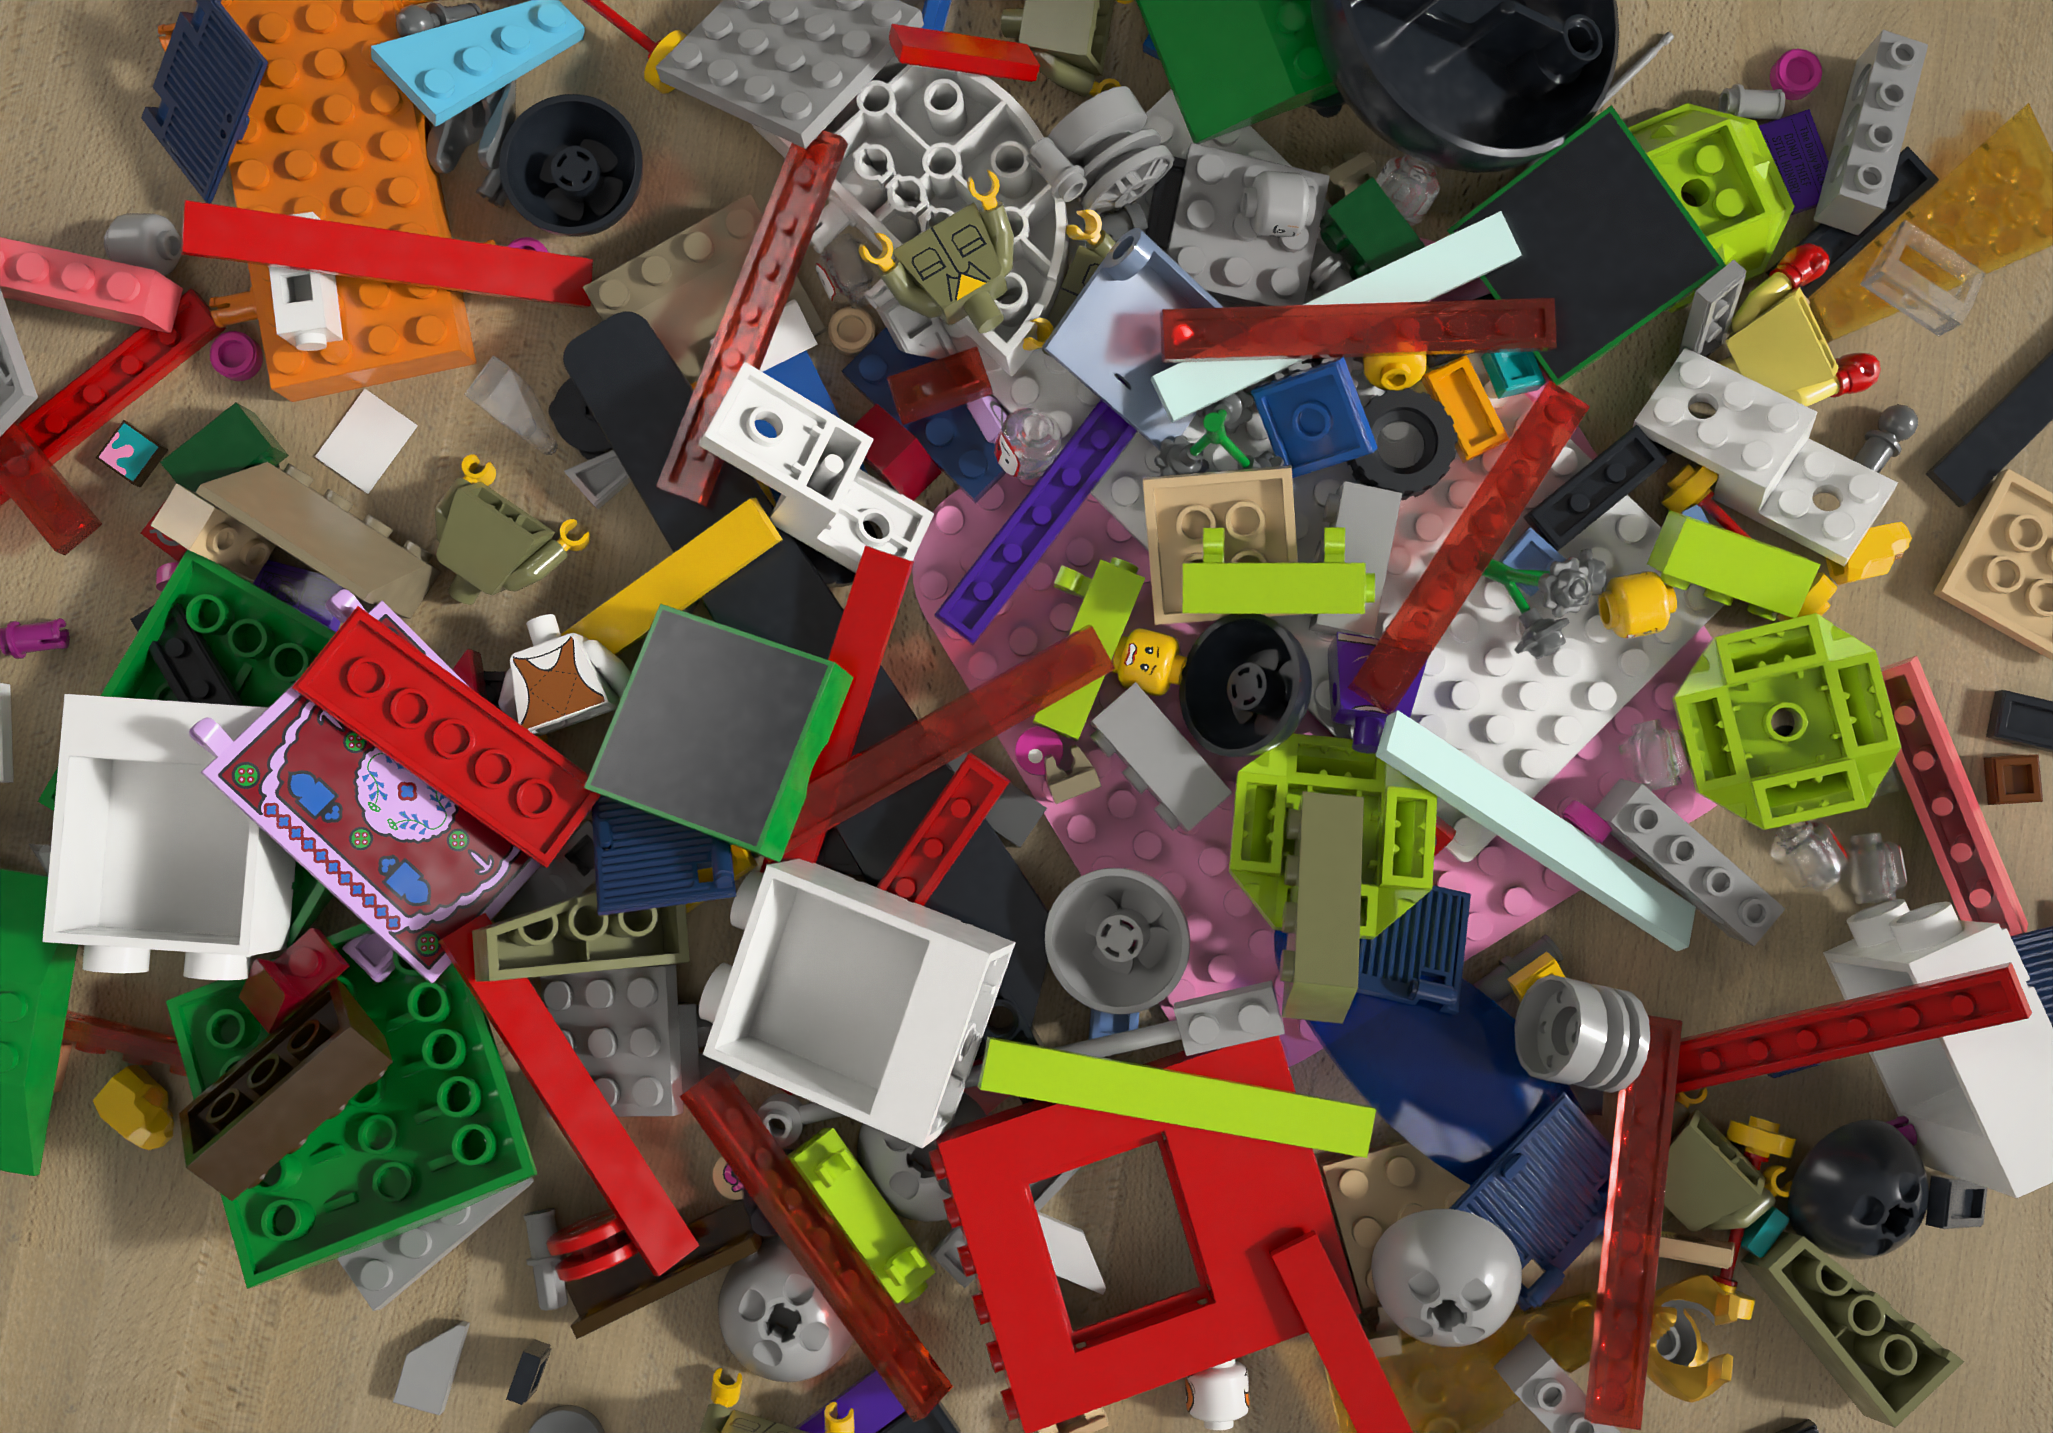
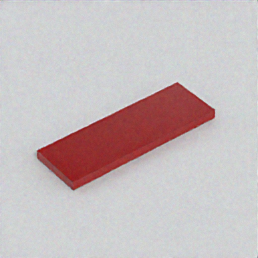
M359 606L356 607L292 687L293 690L544 868L550 865L601 796L584 788L589 774Z

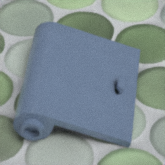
M1134 228L1125 233L1113 245L1046 340L1042 349L1160 451V443L1164 439L1173 441L1176 436L1182 435L1195 417L1196 412L1171 423L1150 380L1151 377L1248 330L1140 228ZM1114 374H1116L1120 379H1122L1126 383L1127 387L1118 378H1116Z

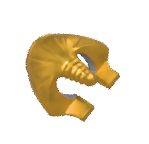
M1706 1274L1692 1276L1662 1287L1641 1298L1628 1311L1622 1324L1625 1350L1635 1365L1665 1393L1690 1403L1708 1397L1724 1383L1731 1381L1733 1356L1725 1353L1707 1360L1709 1353L1708 1345L1706 1342L1701 1341V1334L1694 1320L1684 1308L1702 1312L1711 1320L1714 1326L1724 1325L1737 1321L1740 1297L1732 1294L1726 1295L1717 1283Z

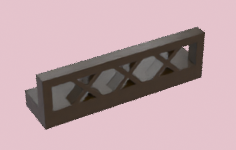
M743 1199L735 1200L686 1224L700 1246L660 1276L653 1275L638 1252L627 1260L606 1270L567 1282L565 1287L579 1315L570 1325L576 1339L757 1252L764 1238L751 1229Z

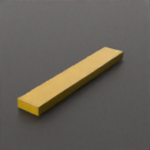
M750 498L564 631L561 636L576 633L586 637L588 640H597L614 655L618 656L648 635L660 604L681 611L783 539L757 498Z

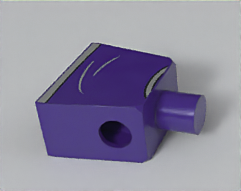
M1342 632L1336 633L1328 647L1327 653L1331 719L1335 723L1354 726L1353 750L1361 753L1375 754L1387 716L1398 710L1410 718L1429 657L1430 647Z

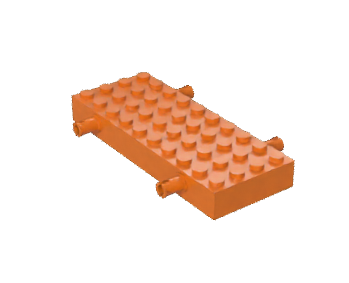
M438 0L221 1L223 7L268 62L247 114L250 121L242 140H237L228 161L237 208L285 215L313 212L321 220L452 239L440 175L431 166L427 157L426 146L431 131L429 119L371 59V46L401 38L396 29V17L402 8ZM176 23L158 26V33L166 35L159 37L165 52ZM493 239L487 240V242H483L485 244L496 245ZM247 263L252 285L250 291L221 297L215 296L211 297L209 301L211 308H218V310L211 311V315L219 328L258 319L271 389L291 402L477 364L463 292L335 275L343 340L327 342L325 349L317 351L298 350L295 346L277 335L269 266Z

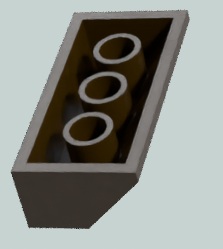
M337 978L179 1112L186 1168L231 1201L246 1189L258 1185L272 1166L286 1154L297 1151L305 1143L310 1133L325 1120L332 1119L340 1114L347 1105L348 1100L366 1085H371L378 1081L387 1070V1067L393 1062L385 1036Z

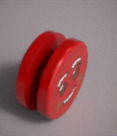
M611 1209L581 1219L548 1238L546 1246L551 1256L571 1253L570 1256L555 1266L559 1280L573 1281L596 1274L627 1260L639 1252L626 1232L617 1235L624 1228Z

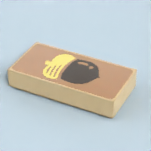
M1633 1225L1629 1230L1627 1249H1630L1631 1252L1728 1269L1732 1266L1734 1260L1735 1243Z

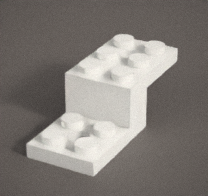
M1686 347L1633 424V427L1638 425L1649 439L1719 474L1713 496L1714 500L1842 566L1846 565L1898 484V482L1809 439L1818 413L1817 411ZM1696 402H1705L1713 406L1716 413L1710 418L1699 419L1694 417L1688 408ZM1820 493H1829L1838 499L1840 507L1833 511H1823L1815 506L1812 498Z
M746 362L739 369L698 444L781 493L769 517L774 526L855 573L857 572L865 546L913 561L934 515L933 512L908 497L900 495L896 490L859 469L873 442V438ZM764 420L774 427L777 437L768 438L761 435L757 431L754 421ZM868 520L876 523L882 530L883 538L876 539L868 535L864 529L863 521Z

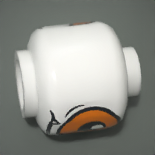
M1234 1359L1185 1377L1187 1411L1194 1418L1204 1421L1205 1428L1210 1430L1230 1429L1234 1426L1233 1420H1237L1248 1413L1250 1406L1249 1377L1247 1368L1241 1362Z

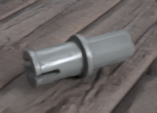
M555 1208L537 1210L523 1215L526 1221L531 1257L526 1261L528 1266H533L538 1304L541 1310L558 1309L568 1303V1294L565 1287L566 1281L559 1280L555 1270V1266L566 1257V1254L551 1256L546 1246L548 1238L558 1232L554 1215Z

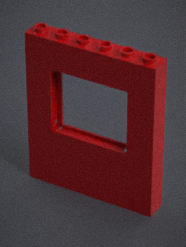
M1279 1035L1186 1056L1184 1050L1142 1064L1296 1092ZM1034 1100L948 1129L934 1139L936 1149L928 1152L936 1180L946 1179L951 1197L942 1200L951 1229L960 1227L965 1245L957 1247L966 1277L975 1276L980 1292L971 1295L980 1325L989 1323L994 1341L986 1343V1348L994 1373L1003 1371L1008 1385V1389L1000 1391L1008 1420L1018 1419L1024 1433L1041 1430L1308 1333L1269 1252L1312 1230L1316 1232L1355 1314L1361 1313L1312 1148ZM1157 1141L1200 1286L1073 1331L1029 1184ZM1206 1300V1304L1200 1305L1197 1303V1301ZM1085 1342V1347L1077 1348L1076 1344Z

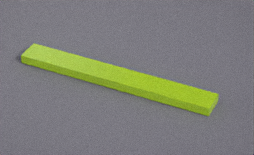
M987 1037L978 1088L984 1091L1363 1158L1368 1156L1376 1109L1368 1105Z

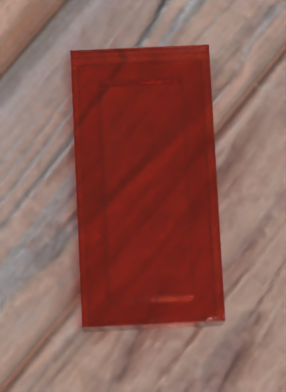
M977 346L887 377L903 425L994 394Z

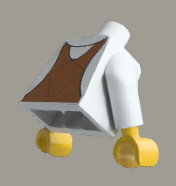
M553 614L539 616L526 623L533 647L511 655V668L505 674L498 701L501 711L548 744L546 734L617 709L631 676V672L622 660L597 640H588L586 637L576 633L561 636L556 617Z

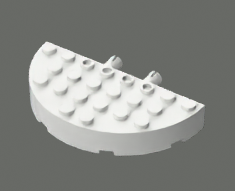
M895 55L806 149L752 124L753 128L829 200V204L809 223L799 229L806 242L810 246L814 244V250L820 254L848 225L851 227L856 226L882 252V244L875 237L874 233L886 235L891 240L894 250L973 202L979 210L982 207L981 200L976 199L970 194L967 187L968 178L972 177L976 192L984 194L990 190L992 185L987 170L993 172L997 176L1000 185L999 191L995 196L996 201L1003 203L1014 234L1013 269L1005 277L1008 290L1004 295L994 300L1003 314L1004 320L996 328L983 334L977 331L969 316L958 321L956 324L1011 377L1028 360L1034 350L1028 351L1023 349L1024 339L1031 337L1037 340V324L1031 322V320L1048 318L1067 275L1069 237L1066 233L1068 220L1065 201L1062 198L1057 199L1051 194V185L1026 160V156L1030 154V148L1044 137L1029 114L1007 91L985 75L902 64ZM892 252V256H891V259H892V260L895 259V257H894V255H893V252ZM882 279L864 293L866 299L875 309L877 307L880 308L894 298Z

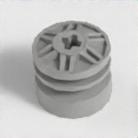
M1127 86L1114 87L1082 103L1066 115L1048 136L1073 166L1079 165L1084 169V178L1087 180V185L1078 197L1083 198L1082 206L1085 210H1093L1099 216L1112 213L1122 208L1125 204L1138 199L1165 176L1174 161V157L1169 149L1164 145H1160L1161 137L1154 129L1141 131L1146 124L1147 115Z
M1550 974L1538 979L1526 991L1521 1001L1514 1027L1515 1050L1521 1066L1530 1076L1613 1093L1626 1089L1639 1076L1647 1060L1650 1044L1649 1018L1643 1003L1632 992Z

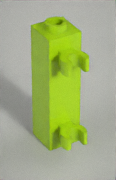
M1345 527L1324 528V562H1224V528H1203V563H1183L1182 613L1365 614V603H1375V573H1366V563L1345 562Z
M1112 557L1110 563L1100 559L1093 579L1061 565L1054 582V588L1084 600L1047 686L1016 672L1009 689V693L1039 704L1033 724L1048 728L1056 734L1075 742L1078 741L1144 583L1145 577L1137 575L1139 569L1137 566Z
M822 1128L785 1157L886 1300L895 1304L903 1300L907 1304L919 1297L928 1288L926 1280L936 1273L834 1128Z

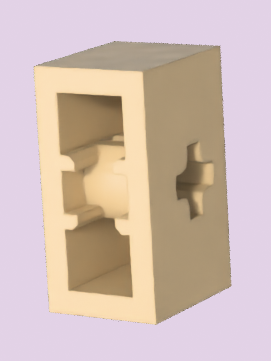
M179 484L175 485L151 524L152 527L188 550L253 580L256 579L276 544L195 492Z

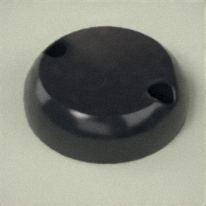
M1310 0L1315 39L1323 63L1332 82L1347 105L1371 131L1395 149L1419 161L1444 169L1472 173L1500 172L1527 164L1561 146L1564 140L1587 124L1597 113L1613 80L1618 58L1619 18L1616 0Z

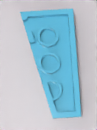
M531 0L371 46V59L436 127L583 40L585 27L560 0Z

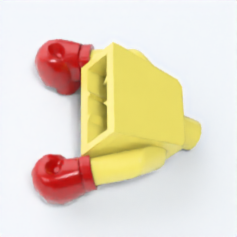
M1805 243L1787 251L1777 267L1770 272L1769 278L1748 294L1732 318L1733 331L1726 339V344L1732 356L1717 362L1806 407L1828 397L1836 398L1844 394L1863 392L1878 381L1881 371L1880 361L1870 353H1850L1834 359L1799 287L1823 275L1830 263L1829 256L1825 250L1811 243Z

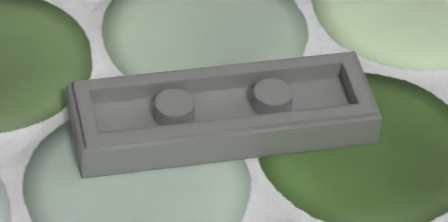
M1732 260L1696 290L1678 357L1686 347L1707 358L1725 343L1746 276V270L1735 260Z

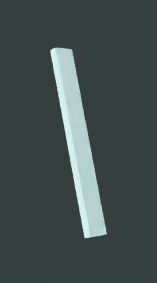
M1500 211L1153 375L1150 380L1171 423L1504 266L1518 259L1522 254Z
M1397 710L1387 716L1376 757L1676 952L1689 947L1696 909L1694 905L1600 843H1597L1594 839Z

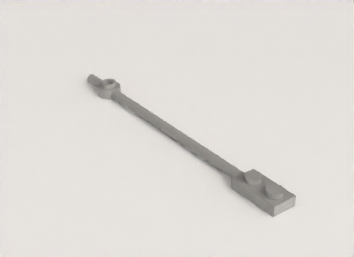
M1271 980L1175 1002L1173 1010L1176 1020L1059 1046L1053 1049L1106 1057L1182 1039L1186 1056L1282 1035L1285 1034ZM982 1064L972 1066L965 1083V1088L978 1086ZM775 1094L763 1102L756 1116L710 1126L709 1136L713 1145L759 1135L763 1141L772 1146L784 1147L794 1143L799 1138L806 1124L845 1115L815 1102L802 1105L798 1099L791 1095ZM777 1118L782 1120L786 1128L778 1129L774 1127L771 1119Z

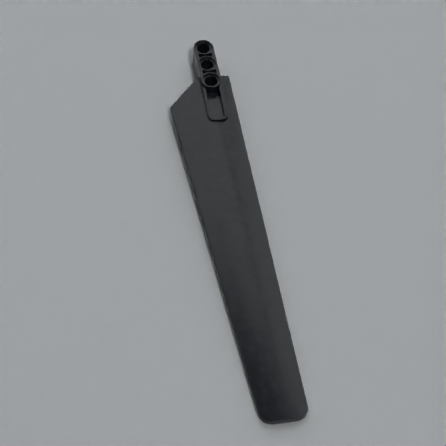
M623 311L607 318L567 344L563 354L566 371L673 553L750 498H757L767 516L770 517L774 507L754 477L698 445L713 417L646 319L634 312ZM774 526L783 540L710 590L700 599L714 622L828 660L844 609L795 537ZM880 665L830 818L867 883L874 887H877L955 774L882 665ZM985 818L924 905L927 908L960 920L962 923L973 925L1016 942L993 1006L1008 1008L1013 1014V1021L1003 1028H996L989 1022L987 1023L975 1060L984 1056L987 1037L1045 1047L1032 1022L1048 964L1045 947V928L1049 911ZM1019 1097L1022 1104L1035 1100L1030 1098Z

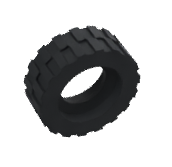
M1404 388L1400 391L1387 390L1383 395H1376L1363 406L1376 444L1380 431L1386 425L1393 422H1406L1416 427L1421 433L1424 441V451L1417 463L1406 468H1397L1387 464L1381 458L1378 449L1374 453L1346 461L1347 466H1351L1354 479L1356 481L1359 480L1366 486L1402 493L1401 500H1407L1411 496L1416 498L1424 494L1428 489H1431L1451 468L1449 465L1455 459L1457 452L1455 450V444L1458 442L1457 432H1454V421L1451 415L1448 416L1445 412V407L1439 401L1436 402L1431 399V395L1423 391L1422 393L1414 392L1411 388Z

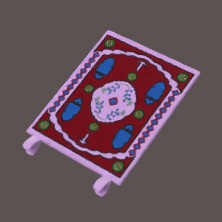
M345 589L333 594L325 603L326 609L342 623L348 619L357 606L365 610L357 598ZM380 601L368 612L466 684L383 601ZM294 684L234 741L212 718L206 717L191 727L189 730L190 737L216 757L200 773L429 983H433L452 963L438 941L483 913H486L491 920L541 866L293 690Z

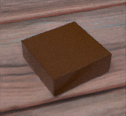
M2039 754L1983 758L1988 805L2043 802Z

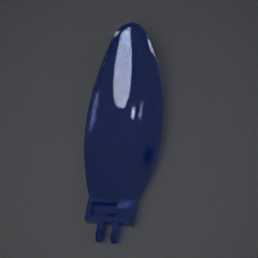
M1275 930L1274 952L1280 973L1282 950H1286L1288 933ZM1421 975L1420 979L1428 980L1441 984L1443 983V980L1432 978L1424 975ZM1463 978L1458 1014L1453 1015L1440 1012V1004L1421 999L1414 1006L1356 992L1343 1024L1305 1020L1332 1061L1369 1106L1375 1108L1376 1113L1420 1153L1469 1185H1472L1561 1091L1565 1092L1585 1115L1568 1084L1547 1081L1528 1074L1521 1066L1516 1052L1514 1028L1516 1020L1496 1002ZM1611 1175L1597 1191L1610 1203L1617 1196L1615 1193L1621 1187V1184ZM1632 1209L1622 1221L1634 1225L1640 1216ZM1608 1225L1597 1236L1611 1248H1615L1621 1241L1617 1233Z

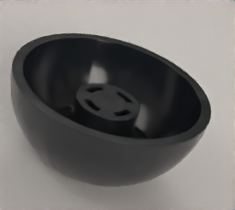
M557 95L539 101L529 107L516 119L506 134L499 160L502 185L514 208L534 226L549 233L565 237L590 236L614 226L632 208L643 181L642 150L631 124L610 104L587 95ZM589 173L592 174L590 179L583 184L587 180Z
M1263 614L1227 615L1211 624L1198 637L1188 653L1186 665L1182 670V680L1179 688L1183 719L1194 739L1212 753L1227 757H1250L1265 753L1287 740L1302 722L1311 699L1312 674L1303 647L1285 626Z
M1871 1119L1848 1123L1821 1139L1806 1155L1797 1169L1788 1197V1214L1791 1225L1797 1235L1804 1236L1824 1253L1831 1256L1862 1260L1886 1255L1905 1244L1921 1225L1926 1214L1929 1199L1927 1173L1920 1155L1914 1146L1892 1125Z

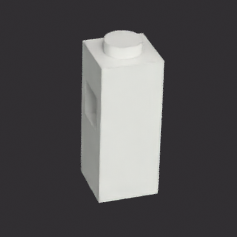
M313 212L292 215L321 220ZM269 266L277 335L302 351L322 350L327 347V342L343 340L335 275Z

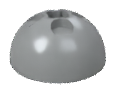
M1104 868L1077 878L1059 894L1047 918L1045 947L1053 973L1064 989L1076 1000L1097 1011L1110 1014H1131L1155 1006L1175 989L1184 974L1189 960L1190 930L1180 903L1161 882L1133 869ZM1122 920L1130 923L1134 928L1132 929L1127 924H1123Z
M963 1092L951 1128L992 1114L990 1112L986 1115L980 1105ZM862 1123L857 1145L858 1163L891 1210L901 1217L915 1221L933 1222L948 1219L942 1201L951 1197L946 1179L936 1180L928 1155L929 1151L936 1149L934 1140L925 1147L920 1148ZM916 1158L919 1163L925 1165L924 1169L915 1160H912Z
M1431 1209L1410 1214L1392 1224L1383 1233L1372 1255V1280L1376 1295L1383 1309L1400 1329L1424 1343L1441 1347H1461L1477 1343L1492 1335L1506 1322L1518 1301L1522 1283V1266L1518 1252L1507 1235L1497 1226L1475 1214L1454 1209Z
M800 1234L792 1236L776 1235L766 1238L757 1252L733 1263L722 1284L718 1301L719 1325L730 1352L752 1373L777 1382L804 1381L818 1376L833 1367L851 1347L859 1330L862 1317L861 1290L856 1275L849 1263L836 1249L814 1237ZM778 1321L780 1324L788 1326V1329L778 1326L775 1322Z

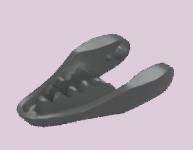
M516 79L436 127L433 125L428 136L426 151L428 160L437 173L447 174L453 171L466 147L476 143L480 138L478 149L479 162L487 170L499 168L503 141L510 127L516 121Z

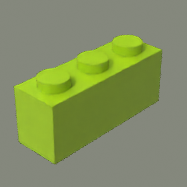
M1672 510L1668 512L1647 562V565L1662 572L1660 578L1668 585L1686 591L1690 583L1705 587L1703 596L1729 606L1732 605L1734 598L1748 602V612L1772 621L1776 620L1778 613L1791 618H1797L1821 565L1798 554Z

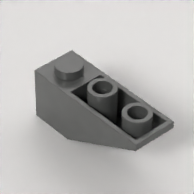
M587 820L570 836L547 868L539 867L493 919L495 923L596 889L592 820Z

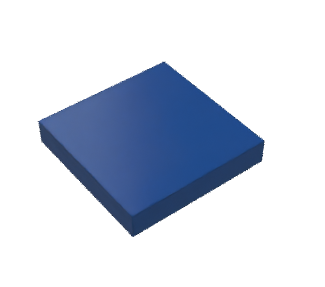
M1344 356L1256 386L1250 391L1275 456H1279L1284 460V466H1292V478L1374 453L1378 448Z

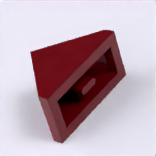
M877 403L853 425L859 431L873 438V442L864 460L889 487L896 490L900 495L902 494L914 501L942 473L918 439Z

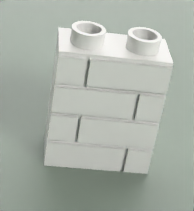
M64 694L43 942L84 945L82 969L104 973L149 971L151 949L185 952L183 976L205 980L248 979L252 955L286 949L290 934L293 889L291 887L292 882H294L296 860L200 773L216 757L196 743L189 735L191 727L198 721L208 717L212 718L234 741L268 709L267 707Z
M801 859L769 864L766 866L764 873L756 870L750 872L740 885L736 893L737 897L734 898L731 908L730 922L732 926L744 930L733 966L727 963L720 964L710 976L700 999V1018L713 1023L703 1055L920 1148L925 1147L952 1126L966 1086V1080L973 1066L1016 942L973 925L962 923L960 920L925 906L909 902L907 899L877 887L856 881L854 878Z
M1896 899L1871 906L1849 917L1847 924L1854 939L1823 952L1845 1000L2012 962L2032 1011L2029 1019L1869 1052L1898 1117L1906 1116L1909 1119V1123L1903 1125V1127L1909 1124L1914 1126L1917 1134V1144L1914 1148L1920 1155L1924 1166L2014 1198H2019L2052 1183L2053 1027L2035 988L2028 986L2026 981L2030 980V977L2007 928H2001L1999 923L1961 921L1958 919L1950 902L1934 903L1910 911L1904 899Z

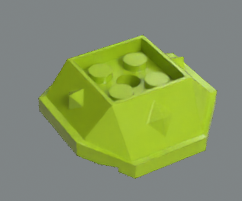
M1686 103L1628 127L1725 264L1728 265L1732 260H1735L1746 270L1744 283L1764 273L1794 209V204L1757 122ZM1681 191L1690 193L1695 198L1697 207L1686 204L1682 199ZM1695 292L1667 311L1673 313L1692 305Z
M1817 613L1712 638L1672 697L1696 793L1762 830L1867 808L1877 791V787L1901 749L1876 650L1834 626L1832 622ZM1779 709L1789 711L1795 721L1793 731L1785 737L1778 735L1771 725L1772 716Z
M1293 733L1279 746L1261 754L1237 773L1229 874L1273 930L1282 931L1284 903L1290 902L1291 886L1284 884L1285 864L1287 855H1294L1295 841L1287 839L1289 809L1298 810L1303 791L1364 797L1360 939L1373 940L1432 890L1437 796L1376 757V753L1368 754L1353 750V739Z

